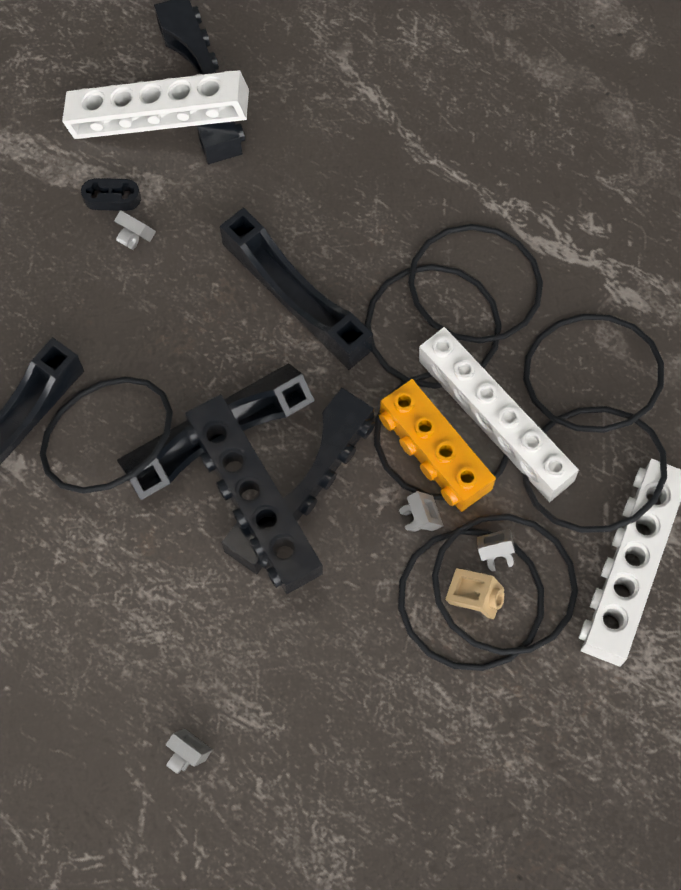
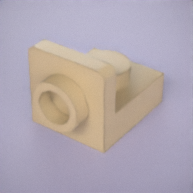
M456 568L445 600L450 605L481 611L487 618L494 619L497 610L502 607L504 602V587L494 576Z

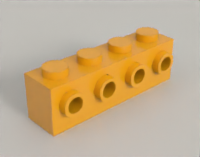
M413 379L381 400L379 418L387 430L395 431L400 438L399 442L403 450L409 456L414 455L421 463L420 469L430 481L435 480L441 487L440 492L450 506L455 505L460 512H463L493 490L496 480L494 475Z

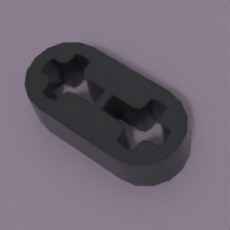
M94 178L86 181L81 188L83 201L92 210L128 211L135 209L141 202L139 186L130 179ZM99 190L101 192L97 195V198L91 197L95 194V191ZM125 191H131L128 198H122L125 195Z

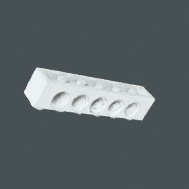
M240 70L204 75L197 74L195 76L147 82L140 81L137 83L89 89L83 88L66 92L62 122L74 139L247 120L249 88Z
M445 327L419 346V362L512 463L529 478V481L549 503L575 482L579 469Z
M651 459L646 469L639 468L633 486L638 488L635 498H628L622 516H633L648 502L646 495L654 494L661 477L660 461ZM668 464L667 480L659 496L661 504L653 505L636 522L617 529L612 542V546L617 547L613 559L607 558L601 576L606 578L603 589L596 588L590 607L595 609L591 621L585 619L578 638L584 641L581 652L619 667L627 660L681 502V469ZM636 524L646 525L650 529L651 535L639 533L636 529ZM633 554L637 556L640 560V565H630L626 561L625 555ZM621 584L627 587L630 596H619L614 590V585ZM610 615L615 617L619 623V628H608L603 622V616Z

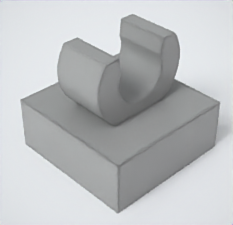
M121 210L114 220L124 227L118 234L116 241L132 250L137 246L139 237L150 242L156 233L155 230Z
M417 491L407 496L409 505H404L399 510L402 515L413 514V522L405 526V529L408 531L416 532L420 529L434 531L444 526L433 495Z
M510 529L477 537L481 561L487 560L490 571H496L494 559L500 556L506 558L509 567L513 566L512 553H515Z
M186 729L173 733L166 743V746L175 752L166 766L179 774L181 770L185 771L190 764L195 767L205 762L212 749Z

